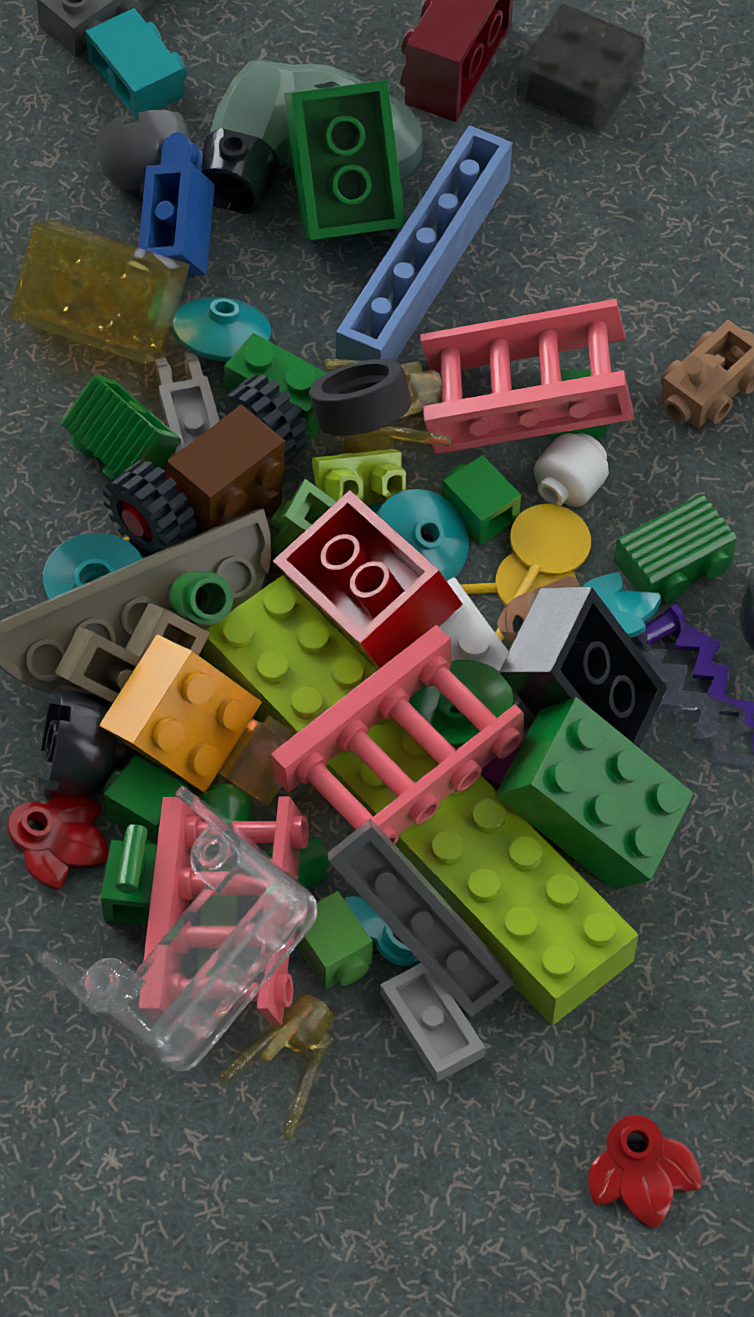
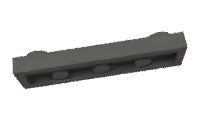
M369 819L328 852L329 862L471 1017L514 985L513 975L372 819Z

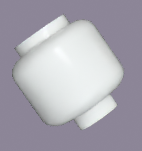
M565 433L558 436L537 459L533 468L535 480L538 484V492L541 497L549 504L561 506L563 503L570 507L585 505L602 486L609 474L608 462L606 460L607 453L603 446L592 436L584 433Z

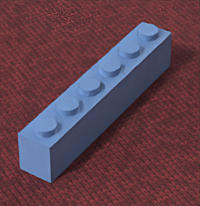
M468 126L336 331V368L371 359L397 360L510 180L512 142L473 126Z

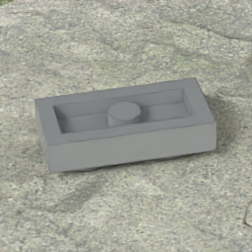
M422 963L380 984V995L436 1082L485 1056V1046L452 995Z

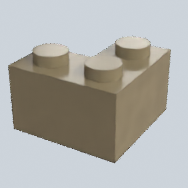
M148 603L125 649L79 626L55 673L113 703L157 634L193 651L199 656L210 632L164 608Z

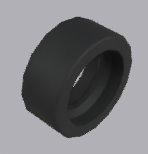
M388 359L359 361L336 368L315 381L309 391L321 431L332 436H353L384 428L403 417L409 411L412 404L402 367L398 362Z

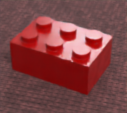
M350 490L273 560L282 574L378 670L435 625L438 627L442 625L463 605L441 572Z

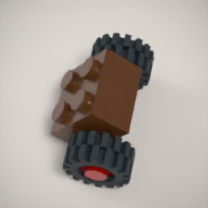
M255 374L221 398V401L218 403V409L221 411L218 414L219 422L167 460V479L165 478V471L159 466L154 469L153 463L149 461L143 463L140 460L105 485L106 488L103 489V495L106 499L103 502L106 508L112 510L108 514L111 521L119 524L120 527L117 529L122 536L126 534L130 538L129 543L135 548L139 546L140 553L143 556L153 555L256 509H264L266 518L270 517L278 509L282 502L284 465L305 450L309 445L307 441L310 440V433L304 430L308 427L306 419L300 418L298 415L302 410L298 404L294 406L289 400L292 396L286 390L283 393L279 391V383L275 380L269 383L267 376L261 374L258 377Z

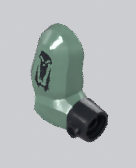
M258 59L249 61L234 77L215 112L210 134L206 136L202 149V173L215 184L213 206L227 210L229 203H231L228 209L230 211L242 214L252 213L258 208L273 184L280 167L285 165L294 169L284 93L365 82L329 65H291ZM390 95L400 179L410 175L421 161L424 145L423 133L412 110Z

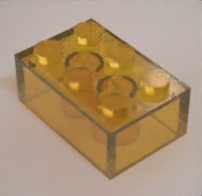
M57 220L34 222L9 318L142 364L151 363L155 359L163 358L189 264Z

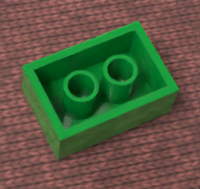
M388 80L284 93L303 238L316 240L403 228L406 221Z
M574 697L539 711L495 796L606 885L620 889L652 880L694 793L580 699Z

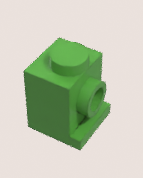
M303 480L292 500L286 499L270 520L269 524L274 527L270 532L271 551L279 556L337 501L308 480Z

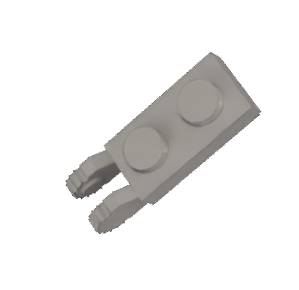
M192 352L185 353L184 360L185 372L190 380L173 383L171 367L167 363L166 357L154 360L159 382V398L167 427L181 438V444L176 447L174 454H177L219 422L208 377H203L198 356Z

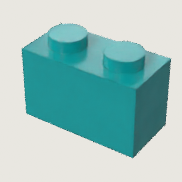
M135 8L86 30L88 60L136 120L138 119V112L158 110L185 97L184 78L187 77V71L184 62L176 52L170 53L162 43V38L156 26L152 22L146 23Z

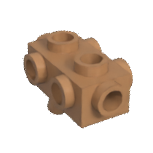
M727 320L714 333L712 331L704 333L694 346L693 352L682 362L676 360L671 363L660 381L663 385L660 401L663 403L666 415L677 424L682 425L688 421L697 429L708 420L714 424L722 421L733 405L732 398L740 390L746 394L754 391V334L750 331L742 330L733 322ZM724 366H729L730 368L726 371Z

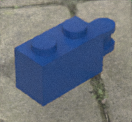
M180 132L172 133L164 140L161 165L146 166L138 259L160 277L178 278L207 275L215 184L202 173L203 154L201 149L194 143H191L190 139Z

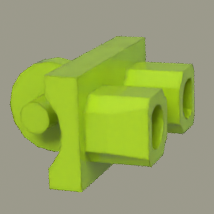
M396 449L361 453H341L333 456L312 458L315 486L335 501H338L350 490L366 505L385 502L395 494L406 491V472L401 468L402 452Z

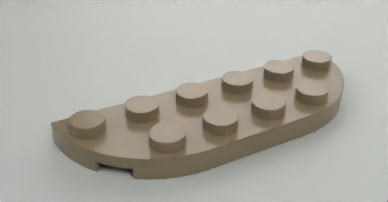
M256 509L1 620L0 668L20 683L46 693L53 694L55 689H63L88 695L94 694L55 673L78 627L81 626L125 649L148 603L174 613L170 604L172 585L178 577L190 571L213 572L225 578L233 592L231 612L260 591L265 574L269 572L271 538L264 509ZM200 589L197 590L195 595L197 606L203 600V594ZM195 624L196 626H198V627H200V628H202V629H204V630L211 626V625Z

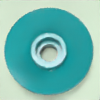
M203 297L189 301L177 310L173 319V333L178 342L190 352L211 360L229 361L252 333L270 341L271 326L265 315L252 305L233 298Z
M411 489L395 494L379 508L376 514L441 572L446 581L456 577L461 571L468 555V532L461 515L448 500L431 491ZM421 527H425L430 531L433 537L432 543L426 542L421 537Z
M86 533L75 536L59 545L46 562L43 572L46 596L49 600L143 558L132 544L112 534Z

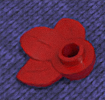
M56 795L46 804L35 801L25 802L18 805L12 811L7 822L9 838L12 844L24 853L26 869L36 881L52 889L60 890L66 881L68 867L92 868L107 863L109 849L106 840L100 831L91 825L99 816L102 809L101 806L93 799L84 795ZM27 821H35L42 824L44 830L36 831L31 829Z
M628 1115L613 1124L606 1139L607 1150L591 1164L588 1174V1186L594 1205L611 1203L621 1197L631 1214L642 1224L650 1228H656L665 1218L671 1206L673 1190L695 1191L699 1190L702 1184L699 1165L686 1145L672 1139L663 1138L659 1127L652 1120L641 1115ZM630 1133H637L644 1138L645 1149L643 1152L635 1153L629 1149L627 1137Z

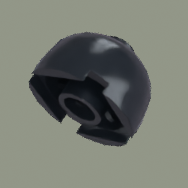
M55 689L53 694L60 705L49 704L41 742V751H45V761L52 763L49 779L39 777L40 793L58 796H83L95 792L105 784L112 767H122L126 753V744L99 726L110 709L108 705L97 697L85 693Z

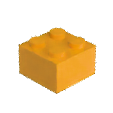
M157 634L99 726L169 774L205 793L262 701L193 651Z

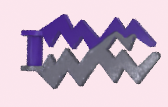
M675 604L665 610L664 614L645 623V632L630 638L660 679L666 682L665 686L667 689L663 696L661 708L692 710L699 714L700 718L693 742L714 741L710 764L751 767L754 762L753 759L725 751L732 727L717 725L716 723L718 715L737 716L734 737L752 734V750L754 755V719H752L754 702L730 699L725 696L724 692L729 666L712 662L721 642L687 625L684 613ZM672 632L675 636L679 635L674 650L699 651L692 678L713 680L708 692L701 693L682 690L688 665L662 663L667 650L649 649V645Z

